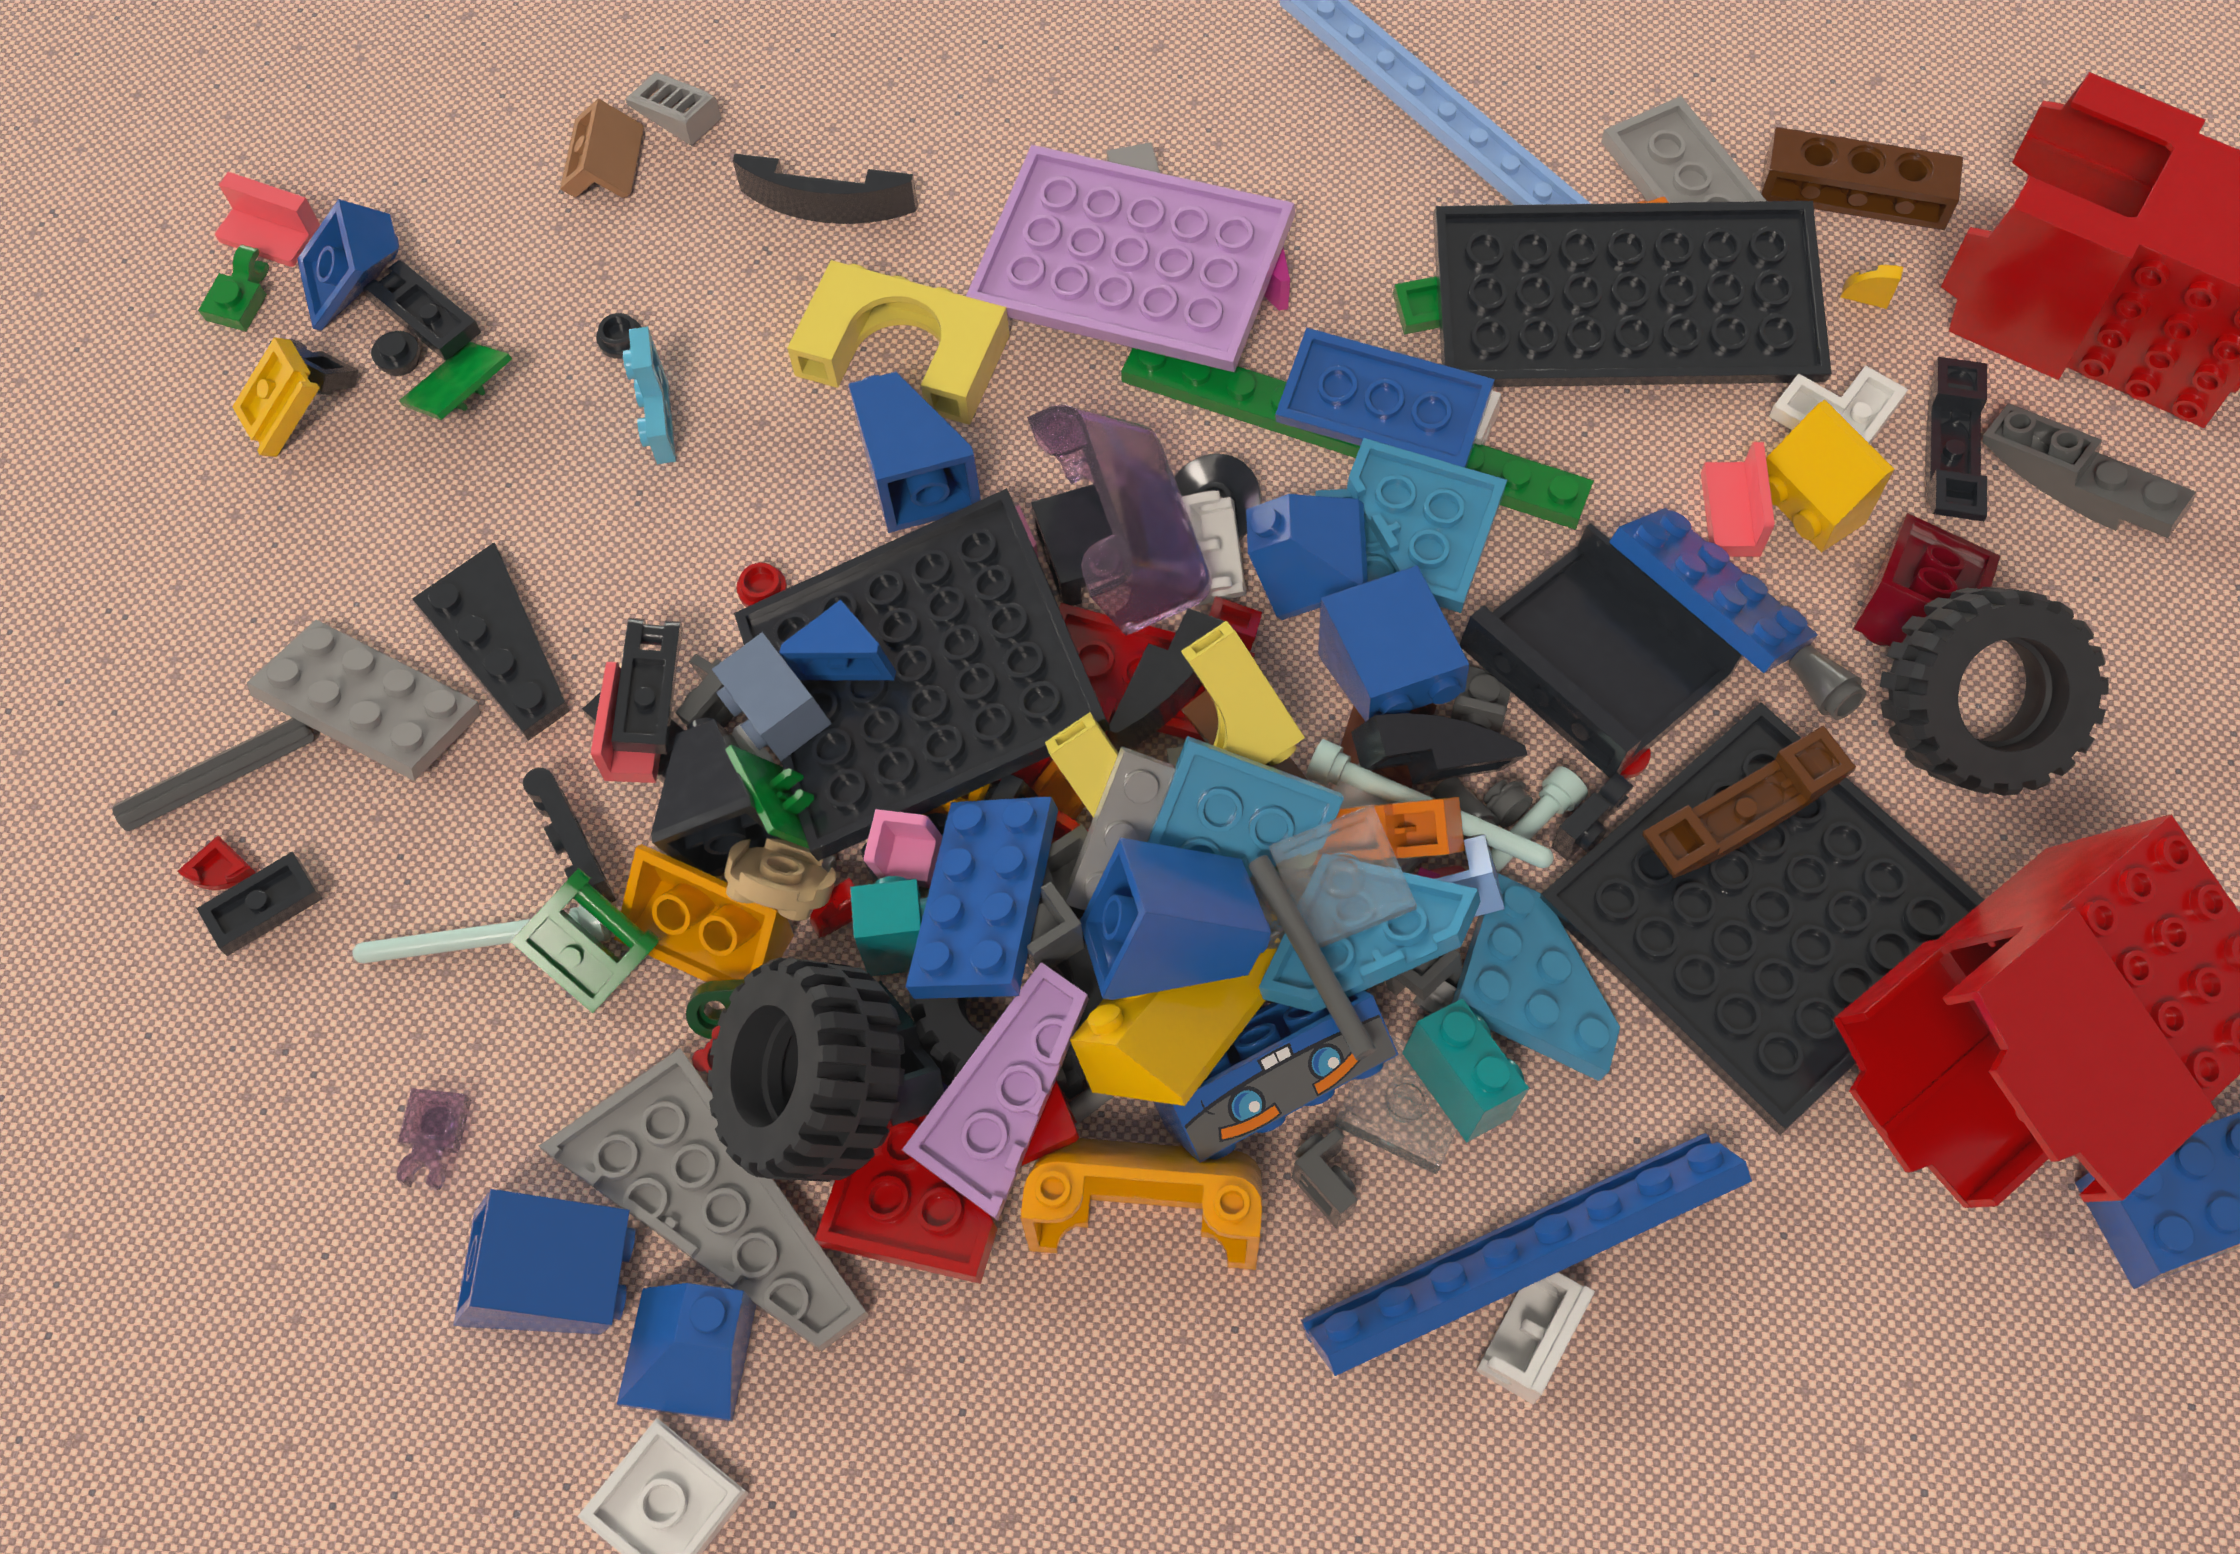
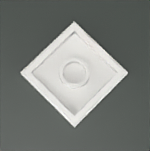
M656 1418L577 1517L621 1554H702L749 1493Z

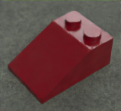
M1907 513L1862 604L1853 630L1862 633L1869 641L1880 646L1891 647L1892 642L1902 643L1907 636L1902 631V627L1912 616L1925 618L1927 615L1924 612V606L1938 597L1950 599L1952 592L1960 589L1992 587L2001 556Z

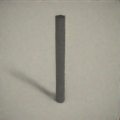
M1267 855L1256 858L1248 867L1357 1061L1370 1056L1377 1050L1271 860Z

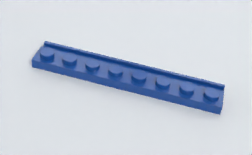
M1706 1133L1701 1134L1301 1319L1306 1337L1310 1343L1313 1342L1317 1353L1334 1376H1337L1752 1182L1747 1163L1719 1142L1712 1144L1709 1135Z

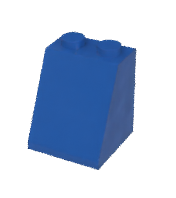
M897 372L871 375L863 380L848 384L861 441L888 533L939 520L981 500L972 446Z
M1418 565L1321 598L1318 654L1323 664L1365 722L1374 715L1409 713L1413 709L1431 703L1445 704L1455 699L1460 693L1465 692L1469 662Z
M1121 837L1080 920L1102 998L1110 1000L1249 975L1259 954L1267 949L1271 934L1270 925L1264 916L1256 896L1255 887L1250 881L1242 859Z
M490 1189L473 1214L453 1326L601 1335L612 1326L613 1319H621L624 1311L627 1287L618 1283L622 1262L628 1263L630 1261L635 1242V1228L627 1227L630 1210Z

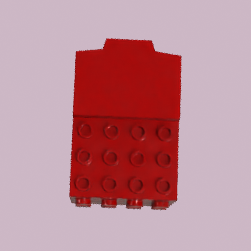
M2088 72L2065 104L2043 100L2012 161L2015 166L2028 174L2023 189L1992 231L1974 227L1969 228L1941 285L1942 289L1957 299L1949 332L2056 380L2060 379L2067 367L2083 374L2089 379L2096 380L2128 394L2136 400L2146 402L2173 414L2181 420L2205 428L2230 392L2236 394L2240 388V150L2200 134L2199 132L2206 119L2091 72Z
M2172 814L2046 848L1939 939L1924 942L1833 1018L1860 1069V1073L1849 1092L1905 1173L1928 1167L1963 1208L1997 1207L2048 1159L2051 1162H2057L2071 1156H2075L2095 1178L2079 1194L2083 1202L2122 1201L2217 1112L2211 1101L2240 1075V912Z

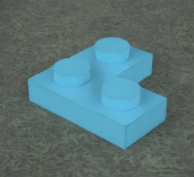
M649 327L629 329L630 350H623V361L628 379H634V390L639 408L644 407L645 417L637 419L641 444L643 447H651L657 464L676 462L668 380Z

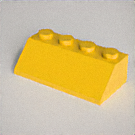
M1270 937L1267 949L1259 954L1249 975L1115 1000L1103 999L1070 1038L1092 1093L1185 1106L1266 1001L1261 995L1259 985L1279 943Z

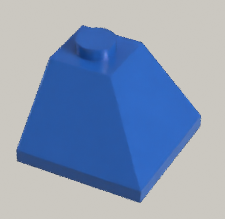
M338 199L297 258L313 329L322 331L363 292L364 286L373 279H377L388 262L395 259L399 249V240L395 235L389 213Z
M1287 494L1246 509L1248 555L1276 617L1285 620L1321 607L1322 597L1368 582L1364 504L1359 499Z
M691 1283L643 1288L617 1405L733 1422L756 1304L753 1303L745 1291Z

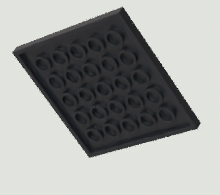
M1007 488L734 613L744 645L763 632L779 653L782 643L841 600L879 643L896 670L894 680H800L832 723L781 761L784 770L790 768L803 774V780L790 788L791 794L794 795L798 789L814 795L813 802L798 813L809 850L817 861L868 839L875 809L922 815L1050 757L1045 742L1089 712H1091L1104 732L1111 729Z
M1760 702L1542 892L1540 898L1557 915L1565 929L1781 1136L1857 1064L1833 1018L1920 945L1927 941L1939 939L1985 899L1848 778H1845L1808 806L1754 840L1705 866L1673 878L1642 836L1643 831L1687 805L1693 809L1776 759L1780 750L1801 739L1797 733Z

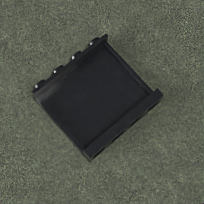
M1590 523L1586 526L1577 547L1496 610L1491 612L1486 606H1483L1473 613L1469 618L1459 645L1564 739L1611 778L1617 772L1620 774L1726 684L1743 656L1610 544L1611 538L1607 537Z

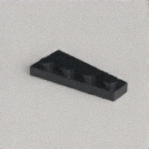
M495 542L412 598L421 613L528 741L570 712Z

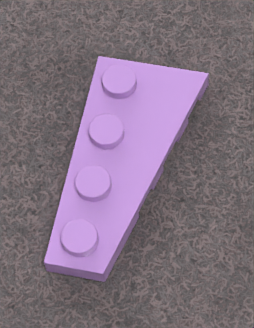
M1042 962L1021 988L1019 996H1015L902 1149L906 1154L997 1221L1000 1218L1071 1044L1070 1038L1076 1032L1089 1000L1085 992Z

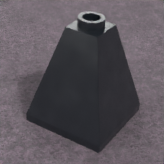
M700 718L692 721L687 727L688 730L676 734L651 837L652 843L670 857L707 874L716 876L725 872L730 849L736 843L751 839L749 848H764L767 838L784 839L767 833L756 811L750 792L740 774L736 772L725 750L730 745L740 748L734 737L717 720L713 718Z

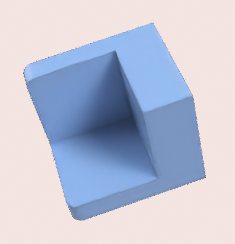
M1481 835L1465 839L1464 845L1469 870L1436 879L1477 888L1481 902L1474 917L1504 910L1498 874L1486 836Z

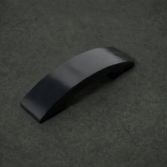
M734 154L733 157L740 190L761 205L792 217L822 223L859 224L902 217L917 210L918 201L913 174L868 169L865 183L783 174L778 158Z
M1938 357L1935 362L1928 407L1925 446L1926 491L1932 514L1983 522L1987 517V476L1981 475V412L1987 402V363Z

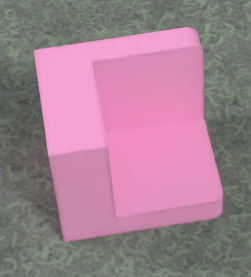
M875 809L864 854V862L879 879L888 876H901L907 880L917 879L919 887L930 888L943 836L929 817L925 815Z

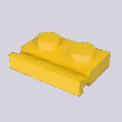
M273 338L232 406L250 439L258 441L260 446L257 451L261 456H278L319 390L317 383L309 381L310 371L290 339Z

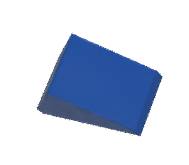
M841 600L782 643L779 652L799 680H894L896 670L879 643Z

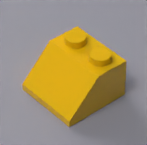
M1826 400L1818 403L1766 458L1772 505L1777 506L1793 523L1798 534L1802 538L1810 540L1821 553L1867 523L1894 471V468Z

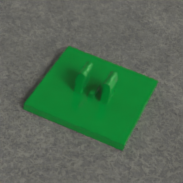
M469 342L416 385L399 402L406 408L438 420L445 418L455 408L466 411L468 406L463 401L473 393L481 396L485 395L483 384L509 363L512 358L508 353Z
M733 745L727 747L725 750L736 772L740 774L750 792L756 811L767 833L809 849L798 813L813 802L814 795L798 789L792 795L790 790L797 782L803 780V774L790 768L784 770L780 765Z

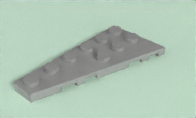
M681 1048L539 1145L544 1153L622 1209L630 1210L629 1214L733 1289L745 1291L754 1304L821 1352L869 1317L774 1180L755 1177L747 1173L726 1153L727 1147L719 1141L715 1131L718 1125L717 1119L711 1116L709 1101L713 1099L712 1092Z

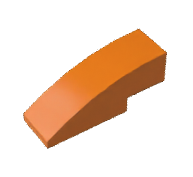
M1459 797L1340 808L1324 848L1319 850L1318 858L1313 866H1318L1323 854L1356 862H1373L1397 858L1446 855L1465 851Z

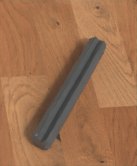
M291 718L114 804L112 811L115 819L125 831L134 830L311 743L314 740L313 732L310 726Z

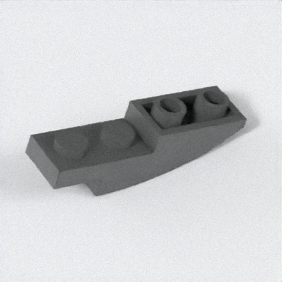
M2010 403L2005 406L1983 435L1982 442L2019 476L2077 513L2115 531L2123 521H2127L2169 538L2192 506L2196 491L2100 454L2101 439Z

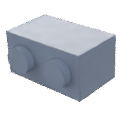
M763 632L712 668V671L724 685V687L716 692L734 717L744 712L748 720L740 725L758 750L768 745L780 761L832 724Z

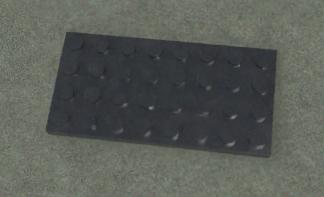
M1813 201L1435 206L1433 226L1442 365L1495 379L1494 387L1792 383L1798 374L1815 383L1826 382L1832 374Z

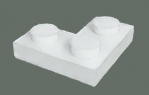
M1866 365L1842 397L1798 374L1774 404L1769 417L1793 430L1818 403L1826 400L1871 444L1901 404L1908 389Z

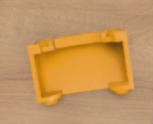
M1079 1138L1078 1141L1037 1159L1026 1179L1020 1219L1029 1251L1058 1254L1060 1240L1069 1230L1075 1227H1089L1091 1200L1195 1208L1203 1210L1201 1237L1213 1238L1221 1244L1227 1256V1268L1256 1270L1261 1231L1262 1178L1256 1161L1246 1153L1233 1150L1220 1159L1208 1158L1199 1163L1183 1146Z

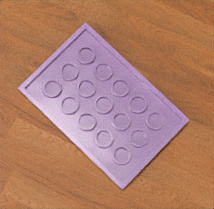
M1031 145L966 296L1006 307L1007 317L1235 372L1293 222L1295 205L1288 201Z

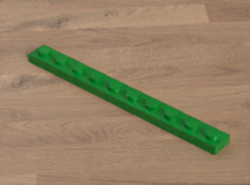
M1132 348L1121 370V380L1123 383L1353 458H1356L1360 449L1359 445L1276 422L1275 413L1286 386V381L1239 366L1236 367L1235 372L1136 348ZM1474 444L1467 465L1468 469L1507 480L1500 503L1501 506L1574 530L1577 529L1594 480L1482 444Z

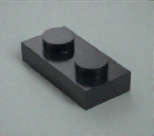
M290 852L196 909L218 948L226 956H229L323 898L300 859L293 852Z

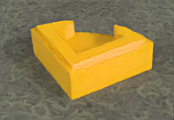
M1885 264L1878 265L1876 271L1860 275L1859 272H1856L1845 281L1840 297L1887 309L1901 280L1904 267Z

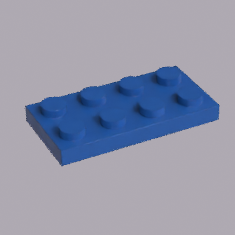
M1306 327L1275 417L1278 423L1361 446L1363 438H1367L1467 468L1494 388L1495 379Z
M1664 508L1619 526L1610 539V544L1763 673L1793 658L1802 648L1811 645L1818 636L1815 631L1807 626V620L1800 612L1791 607L1783 606L1768 593L1767 586L1760 579L1742 572L1729 561L1730 557L1723 548L1712 542H1706L1691 529V523L1683 515Z
M1052 797L951 802L906 983V988L914 999L1019 996L1028 956L1027 946L1030 944L1041 887L1058 814V808Z

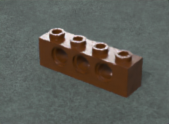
M1776 127L1765 156L1760 193L1766 201H1813V207L1816 210L1945 230L1960 198L1963 157Z

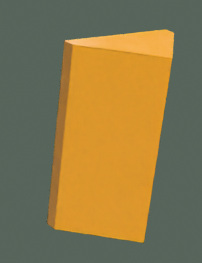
M643 844L635 848L621 912L643 932L649 929L661 939L649 952L648 956L705 982L744 979L751 971L768 961L782 958L794 937L788 919L780 915L777 909L755 902L740 903L732 900L726 893L728 882ZM615 936L614 940L624 944L618 937Z

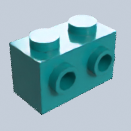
M888 876L878 879L875 884L850 887L854 939L866 972L871 976L909 972L927 897H921L917 879L907 880L901 876Z
M1463 998L1419 1020L1402 1052L1466 1143L1510 1120L1529 1090L1519 1066L1504 1055L1491 1037L1490 1029L1484 1019L1474 1014Z

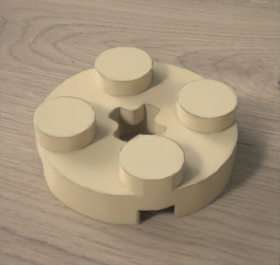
M767 838L764 848H749L751 839L736 843L730 849L724 876L728 881L726 893L732 900L740 903L755 902L777 909L780 915L795 921L807 920L812 909L821 908L829 902L836 880V872L833 867L829 872L823 869V859L817 861L808 848L785 840Z

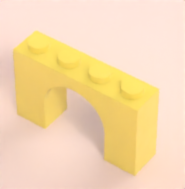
M831 260L787 347L794 375L838 388L857 348L869 335L889 326H915L931 333L940 342L921 383L923 399L941 417L970 425L1010 337L1006 307L959 295L946 288H933L911 282L902 276H889L867 270L857 264L848 265Z
M1227 621L1181 651L1211 696L1216 707L1218 731L1213 746L1264 765L1267 763L1269 765L1279 764L1296 751L1297 747L1295 744L1305 738L1236 631ZM1089 712L1045 743L1050 756L1094 818L1118 752L1091 712Z

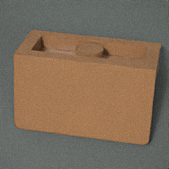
M598 98L574 121L560 190L576 198L595 182L616 195L626 198L632 190L644 130L643 125Z

